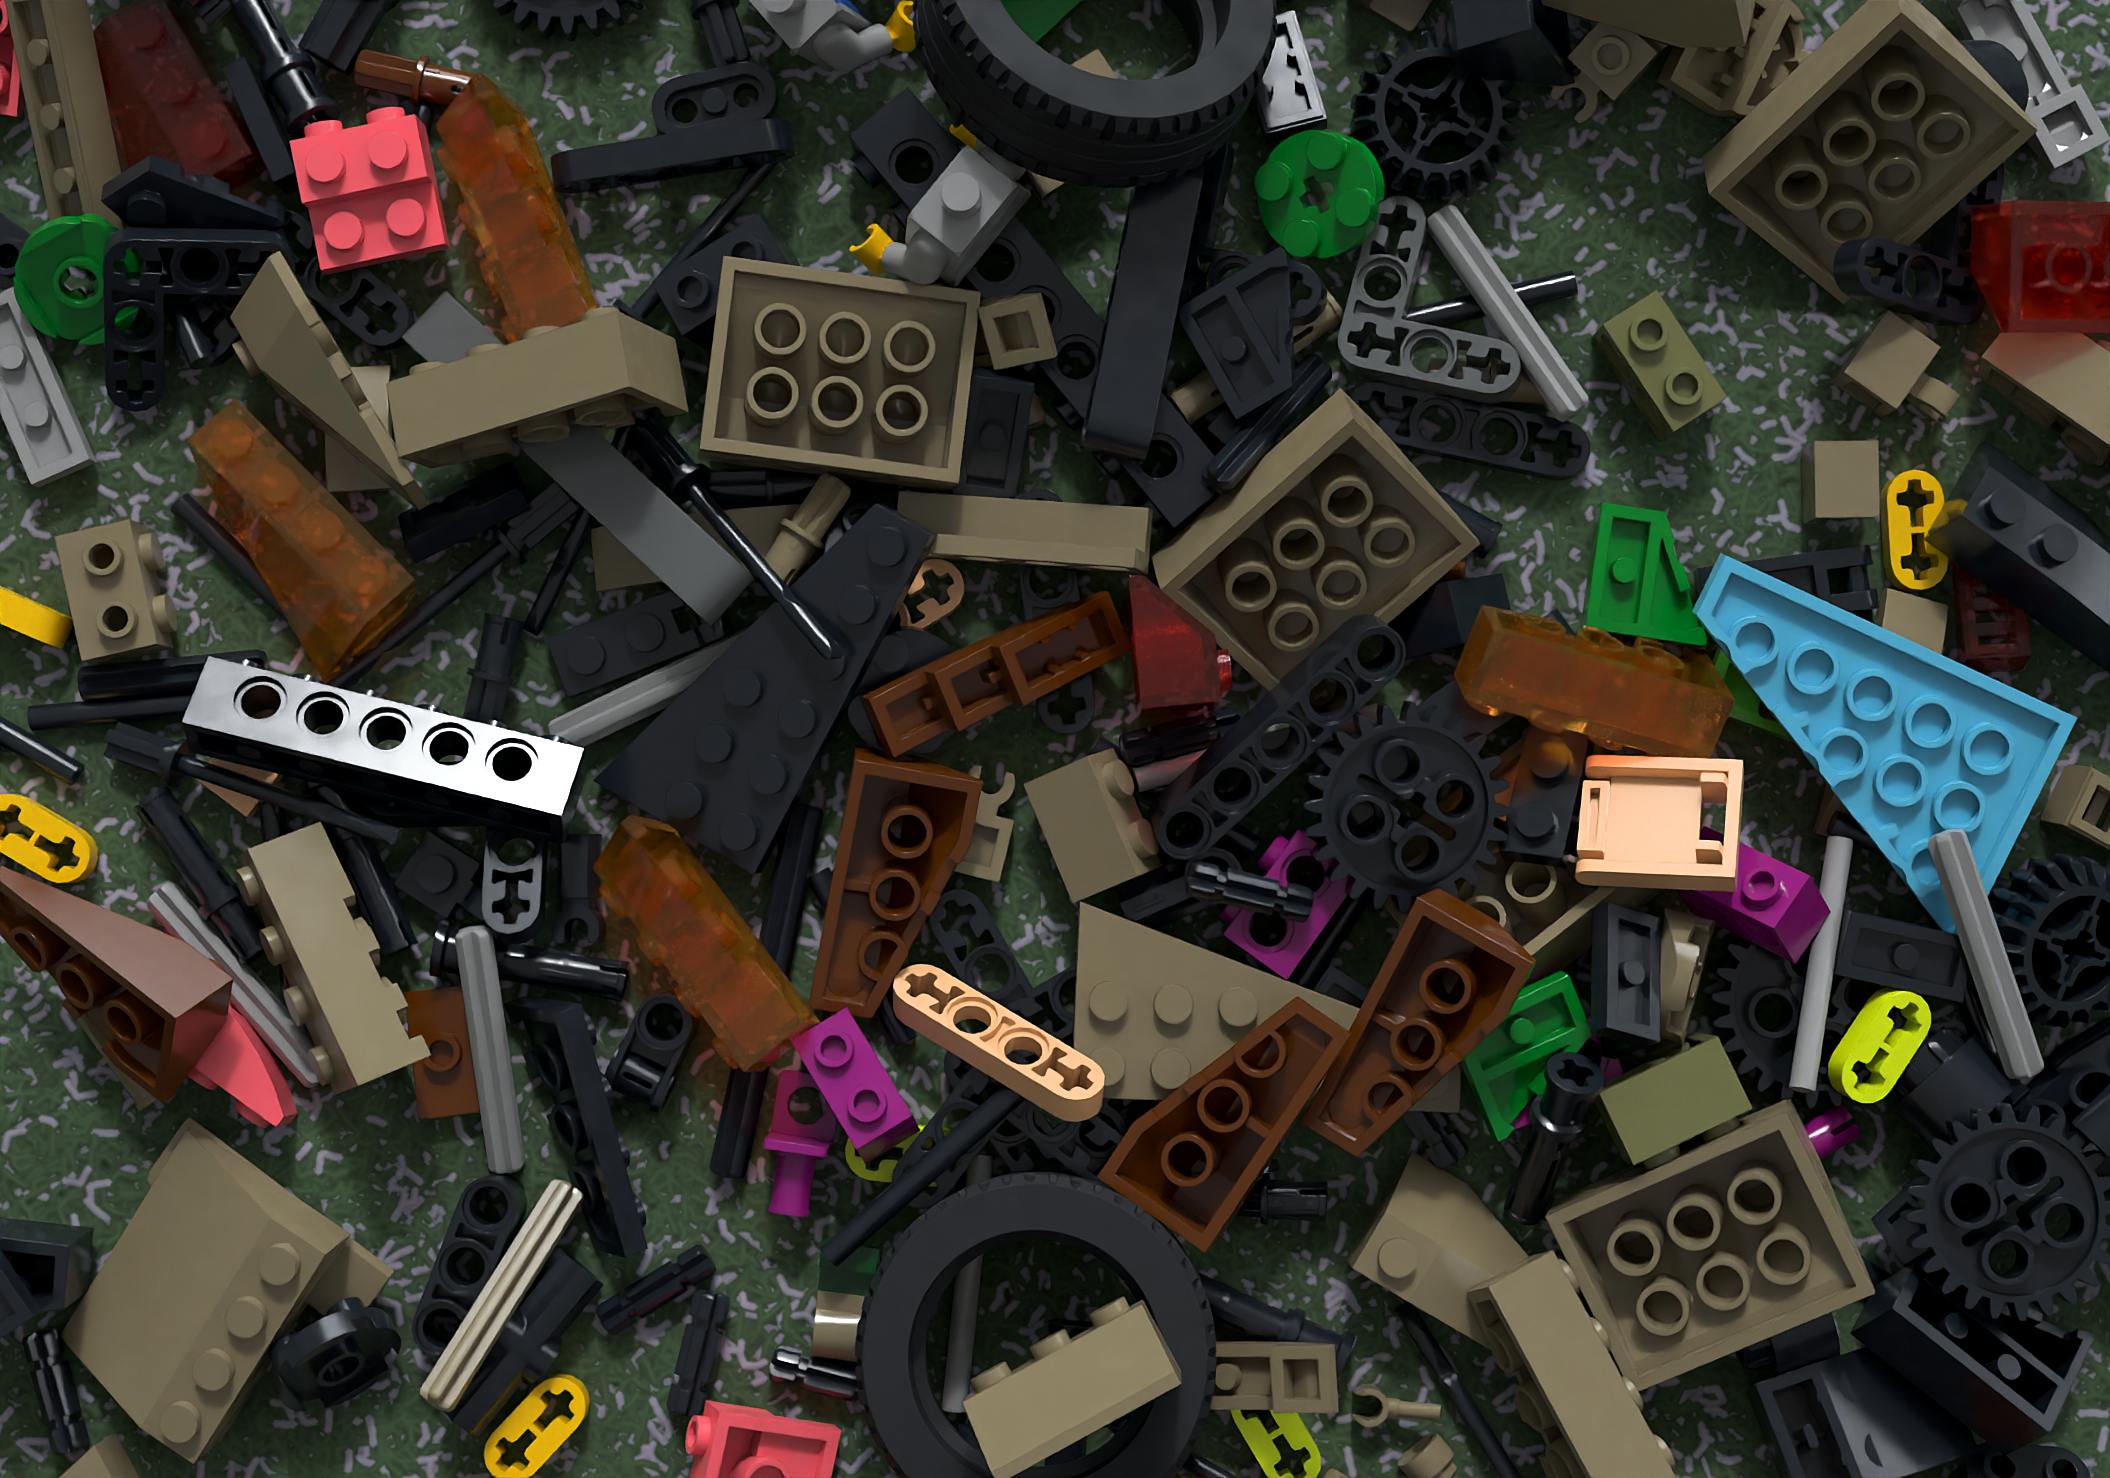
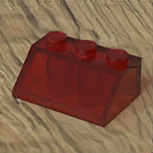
M137 0L99 23L93 34L118 159L124 171L152 154L181 165L189 173L196 175L206 174L230 183L229 192L267 171L262 156L178 9L169 0Z
M2007 201L1971 206V273L2003 333H2110V202Z
M1143 575L1128 576L1125 596L1130 646L1132 649L1131 658L1137 719L1201 714L1215 711L1222 701L1221 697H1226V693H1229V689H1232L1229 649L1217 650L1215 634Z

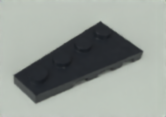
M523 996L504 1003L511 1025L523 1021L534 1050L523 1054L532 1080L540 1077L546 1088L550 1091L555 1106L552 1108L551 1114L546 1115L554 1138L558 1139L561 1146L568 1153L574 1154L577 1164L569 1168L568 1174L572 1185L584 1195L581 1208L597 1250L628 1258L648 1249L643 1231L647 1223L646 1213L640 1199L633 1193L626 1168L630 1165V1155L625 1141L615 1129L610 1107L613 1105V1092L607 1078L599 1071L593 1049L597 1042V1035L590 1016L582 1009V1005L579 1003L540 997Z

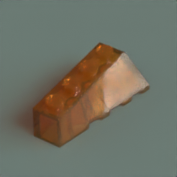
M483 73L472 77L436 123L444 145L437 149V155L448 179L453 184L457 182L465 200L464 203L458 205L459 214L469 235L474 240H480L486 259L479 263L480 270L492 294L495 297L501 296L508 315L501 319V325L507 341L511 344L523 340V333L535 327L558 326L562 328L581 322L580 317L583 313L600 308L557 193L554 190L526 112Z
M236 398L187 440L194 462L232 527L240 537L253 563L268 585L323 682L329 679L346 661L360 651L418 597L415 579Z
M1481 605L1454 672L1464 699L1472 708L1482 713L1501 716L1506 711L1526 717L1532 725L1547 732L1562 733L1565 728L1586 734L1588 739L1601 747L1621 750L1623 745L1645 751L1649 757L1710 759L1735 702V698L1704 649L1685 645L1681 656H1675L1662 650L1664 645L1659 640L1637 636L1633 647L1624 646L1605 629L1586 625L1578 629L1575 636L1566 634V629L1554 619Z
M630 815L622 821L593 866L594 871L604 883L599 888L603 899L619 916H629L641 932V935L636 940L643 953L657 967L661 968L665 965L679 985L674 988V992L680 1003L695 1018L703 1016L717 1036L712 1039V1044L721 1058L733 1069L741 1067L744 1072H763L793 1047L791 1042L793 1039L821 1022L676 829L662 821Z

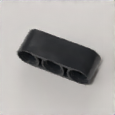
M506 1173L487 1174L466 1186L459 1198L412 1324V1334L415 1343L421 1351L429 1356L440 1358L451 1341L441 1338L434 1330L432 1321L436 1310L440 1308L449 1309L458 1316L460 1323H462L514 1241L525 1212L527 1199L523 1186L513 1176ZM484 1187H496L506 1196L508 1209L502 1220L489 1219L480 1210L479 1195ZM460 1248H473L482 1256L485 1268L484 1274L479 1280L466 1279L457 1270L455 1261Z

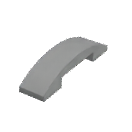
M1948 0L1965 40H1991L1998 42L2008 48L2017 58L2026 76L2029 88V98L2025 113L2038 128V131L2026 142L2050 171L2110 140L2081 84L2073 88L2070 86L2024 0Z

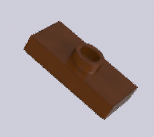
M462 985L405 992L404 998L408 1005L406 1016L409 1039L422 1034L431 1053V1056L412 1063L419 1120L480 1112Z

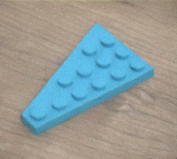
M1720 553L1692 613L1938 927L1943 931L1957 933L1928 847V839L1942 831L1950 829L1964 830L1988 897L2077 717Z

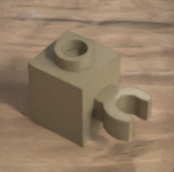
M1598 22L1567 57L1581 70V72L1574 73L1575 83L1566 86L1554 85L1550 97L1556 101L1571 87L1582 90L1586 97V103L1574 119L1578 123L1584 122L1599 109L1602 102V91L1613 101L1630 89L1669 44Z
M1889 310L1872 322L1830 381L1881 418L1896 410L1905 398L1921 414L1936 422L1940 416L1945 417L1960 396L1945 383L1923 372L1941 348L1928 338L1930 335L1929 329L1909 314L1898 313L1895 315Z

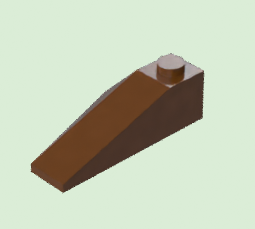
M855 745L808 1008L837 1013L847 1007L853 1016L872 1019L908 956V951L928 915L932 914L941 898L944 887L971 845L983 784L981 779L919 756L900 754L896 757H891L876 748Z
M0 865L1 937L31 971L40 973L47 970L56 980L61 992L66 997L61 1005L75 1021L83 1015H86L109 1041L101 1050L118 1069L161 1103L168 1101L176 1093L226 1023L234 978L227 974L217 961L205 957L186 941Z
M1437 888L1417 897L1349 1029L1353 1034L1326 1074L1301 1124L1356 1157L1360 1156L1507 1019L1536 960L1496 920L1442 889Z
M1295 997L1202 1071L1186 1081L1158 1105L1133 1122L1097 1178L1206 1253L1217 1244L1353 1033L1300 997Z

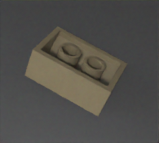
M1120 1297L1089 1315L1094 1326L1070 1339L1066 1330L1062 1329L1029 1348L1035 1359L1013 1371L1010 1370L1006 1361L970 1380L975 1391L967 1395L962 1403L994 1478H1010L1181 1384V1369L1143 1299L1129 1306L1125 1297Z

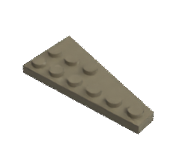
M1079 901L1073 1049L1090 1058L1101 1067L1105 1075L1103 1098L1164 1100L1297 996L1348 1031L1360 1008ZM1461 1063L1457 1064L1408 1111L1459 1113ZM1321 1084L1317 1088L1316 1092L1314 1093L1306 1107L1311 1106Z

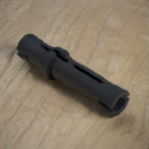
M165 786L143 798L133 808V811L152 833L160 848L194 893L195 898L201 905L198 912L207 922L212 920L231 946L241 965L249 964L265 954L259 930L266 928V926L258 918L252 906L246 904L237 883L225 871L216 858L215 853L181 808L171 789Z

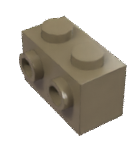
M128 519L54 536L81 661L103 665L173 649L170 632L177 631V616L170 596L168 594L161 595L156 571L164 568V558L160 542L154 532L148 533L145 525Z
M1114 748L1086 756L1023 784L1072 903L1162 866L1157 854L1159 851L1158 840L1153 834L1151 824L1142 818L1133 796L1134 782L1132 775L1124 762L1117 758Z

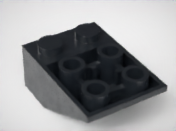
M1868 1347L1825 1359L1754 1384L1746 1391L1780 1478H1904L1979 1451L1970 1428Z

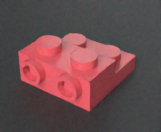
M385 107L373 110L366 114V125L343 129L342 122L337 120L315 122L304 127L305 138L289 141L301 201L309 210L320 269L326 275L450 249L426 127L415 114L405 116V111L401 107Z
M706 1400L703 1416H692L686 1432L687 1454L694 1455L689 1478H831L842 1430L833 1424L775 1416L765 1409Z

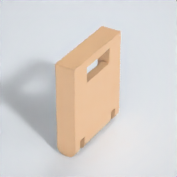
M1591 755L1586 758L1585 775L1591 780H1583L1577 854L1582 860L1576 863L1575 878L1577 882L1593 886L1736 892L1744 787L1743 760ZM1703 802L1726 803L1723 846L1720 841L1700 840Z

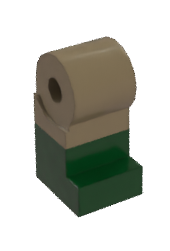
M825 1236L824 1239L821 1241V1246L825 1244L832 1236ZM866 1241L838 1267L834 1266L823 1252L820 1251V1273L812 1342L813 1357L857 1362L855 1342L858 1320L861 1319V1307L870 1282L880 1266L883 1243Z

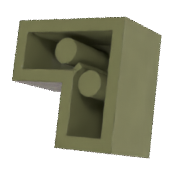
M1695 1031L1686 1035L1683 1046L1668 1043L1637 1058L1639 1066L1604 1082L1601 1092L1593 1098L1622 1160L1632 1165L1642 1162L1645 1169L1657 1167L1679 1156L1681 1150L1678 1144L1694 1136L1702 1135L1704 1141H1708L1731 1132L1740 1126L1737 1116L1753 1109L1719 1037Z

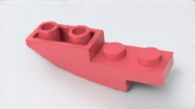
M230 1000L226 1023L188 1076L198 1084L213 1091L218 1085L238 1099L234 1108L243 1117L262 1128H266L269 1123L275 1127L290 1124L298 1112L288 1082L275 1054L249 1022L233 1006Z

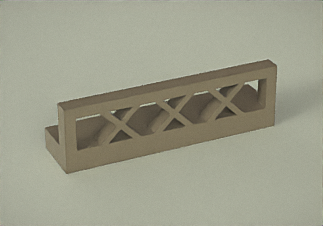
M899 491L897 512L938 534L925 559L1148 574L1153 510L1150 508Z

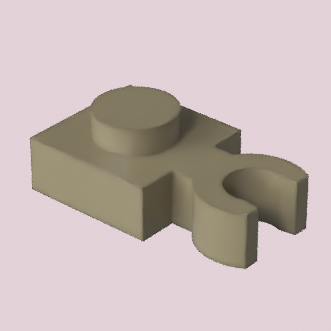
M974 764L968 775L980 779L982 766ZM1006 772L1003 787L998 793L986 794L981 790L971 845L961 863H958L954 872L1000 883L1015 820L999 817L997 814L999 806L1006 803L1014 793V774Z

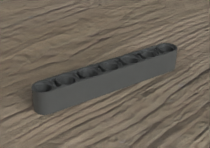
M446 291L437 298L402 336L428 362L450 363L466 358V351L478 345L501 344L504 346ZM571 425V438L551 443H526L520 441L518 437L512 438L515 444L709 625L712 626L755 580L741 564L592 426Z

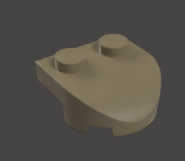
M1756 0L1745 47L1681 48L1673 46L1657 82L1711 116L1724 119H1744L1812 54L1811 50H1805L1803 35L1799 23L1804 22L1805 18L1791 0Z
M1666 907L1664 908L1661 920L1660 1041L1683 1046L1716 920Z

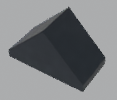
M1502 573L1451 580L1433 585L1388 623L1405 643V661L1517 635Z

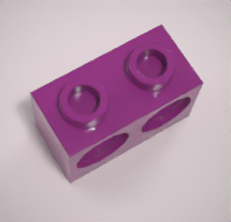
M1706 826L1702 827L1700 830V840L1720 841L1722 846L1724 845L1723 834ZM1742 843L1739 845L1736 892L1676 889L1691 913L1716 920V925L1796 964L1831 913L1810 875Z
M1300 830L1294 831L1289 840L1278 833L1256 865L1266 871L1263 874L1264 877L1280 881L1279 885L1284 887L1288 883L1286 877L1287 868L1295 858L1300 856L1309 857L1319 865L1321 881L1313 891L1314 900L1307 921L1301 923L1282 918L1284 921V932L1280 940L1273 945L1262 946L1252 939L1249 932V922L1256 911L1226 905L1219 915L1220 918L1228 923L1221 935L1285 980L1291 975L1346 898L1345 888L1350 876L1347 875L1334 883L1330 881L1324 874L1334 859L1316 861L1312 858L1309 852L1318 843Z
M847 1007L791 1041L865 1164L920 1131L912 1113Z

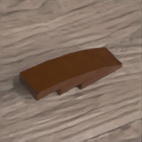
M1101 591L984 638L920 667L860 698L885 755L896 757L948 729L959 732L1013 703L1024 706L1132 649L1109 592Z

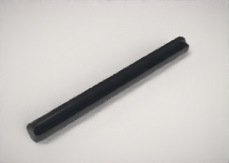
M798 803L781 834L709 1166L712 1173L721 1177L740 1179L747 1173L809 886L807 878L811 876L824 816L823 810L816 806Z

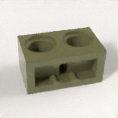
M1657 290L1604 323L1592 336V339L1660 442L1704 415L1727 398V395Z

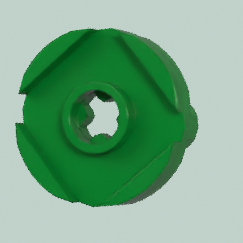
M1328 130L1303 131L1285 139L1271 152L1266 164L1258 169L1254 180V187L1258 194L1257 202L1260 216L1267 231L1279 245L1283 246L1289 254L1295 257L1330 258L1353 251L1362 245L1373 233L1378 223L1374 222L1379 211V202L1384 201V178L1372 152L1353 137H1346L1339 132ZM1314 178L1319 184L1330 182L1333 186L1334 192L1327 197L1329 208L1325 212L1318 205L1311 206L1308 200V193L1311 191L1310 183Z
M86 213L81 216H64L53 219L38 227L27 238L15 264L14 294L16 301L29 322L39 331L56 339L59 335L68 340H79L78 344L95 345L105 342L103 250L108 238L120 229L110 225L104 217ZM132 248L126 249L125 259L121 261L125 262L126 271L139 272L143 259L140 257L139 250ZM78 266L82 270L89 269L96 276L92 282L95 291L88 295L80 287L70 291L64 284L70 276L69 267ZM132 306L121 310L115 317L117 326L123 331L129 328L134 322L140 307Z

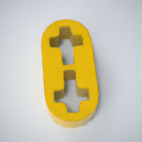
M1920 470L1902 472L1892 478L1884 486L1880 497L1883 561L1886 576L1893 586L1902 591L1912 593L1935 586L1944 577L1948 566V557L1924 540L1945 504L1942 487L1934 476ZM1908 483L1913 484L1916 494H1925L1927 499L1926 505L1916 509V527H1911L1908 506L1898 505L1896 500L1897 495L1907 491ZM1912 536H1917L1919 556L1930 557L1931 568L1920 573V580H1914L1913 570L1902 569L1901 558L1912 553Z
M0 586V624L60 649L64 648L74 626L71 617Z
M0 794V813L2 811L14 812L19 807L21 812L18 820L35 831L31 838L14 833H9L4 838L2 833L4 832L5 825L0 821L1 853L55 883H77L86 879L94 871L98 861V847L93 837L85 830L31 798L18 794ZM46 839L58 844H68L73 839L76 843L72 852L80 858L76 867L63 866L58 870L56 866L59 857L43 847Z
M556 1374L549 1376L537 1385L491 1434L486 1442L484 1459L490 1473L496 1478H529L587 1416L590 1398L584 1384L572 1375ZM547 1390L555 1395L562 1393L564 1390L572 1394L574 1399L568 1407L574 1414L573 1418L569 1419L561 1414L547 1427L537 1420L549 1407L550 1401L544 1395ZM529 1429L537 1437L524 1453L530 1463L525 1466L523 1463L516 1461L510 1467L501 1460L506 1451V1448L500 1442L501 1439L505 1437L513 1443Z

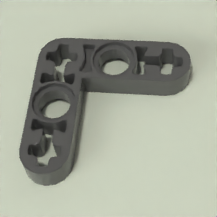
M1392 196L1384 199V201L1379 203V211L1374 222L1378 223L1371 236L1362 244L1338 334V348L1344 366L1351 373L1363 378L1482 403H1499L1509 399L1517 391L1521 382L1520 359L1517 351L1509 343L1496 338L1406 320L1427 242V221L1423 208L1415 200L1406 196ZM1398 216L1408 218L1409 228L1413 231L1402 232L1397 247L1399 258L1388 254L1390 237L1388 228L1384 225H1394ZM1380 272H1389L1395 275L1401 282L1398 294L1386 301L1374 300L1365 292L1367 281L1373 275ZM1367 333L1376 334L1379 346L1397 350L1396 338H1405L1400 347L1401 365L1393 366L1392 352L1382 349H1372L1368 358H1361L1358 355L1357 346L1352 342H1363ZM1424 344H1436L1447 352L1448 359L1439 371L1423 373L1418 371L1411 363L1414 351ZM1458 351H1467V365L1479 368H1486L1490 359H1499L1502 363V371L1508 373V376L1497 375L1493 384L1483 383L1481 371L1463 366V379H1455L1459 362Z

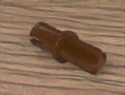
M364 49L360 51L354 69V79L358 86L411 98V103L414 105L425 101L468 111L474 115L477 114L480 107L481 98L458 93L456 88L463 87L483 92L484 74H474L430 64L428 56L422 55L419 61Z

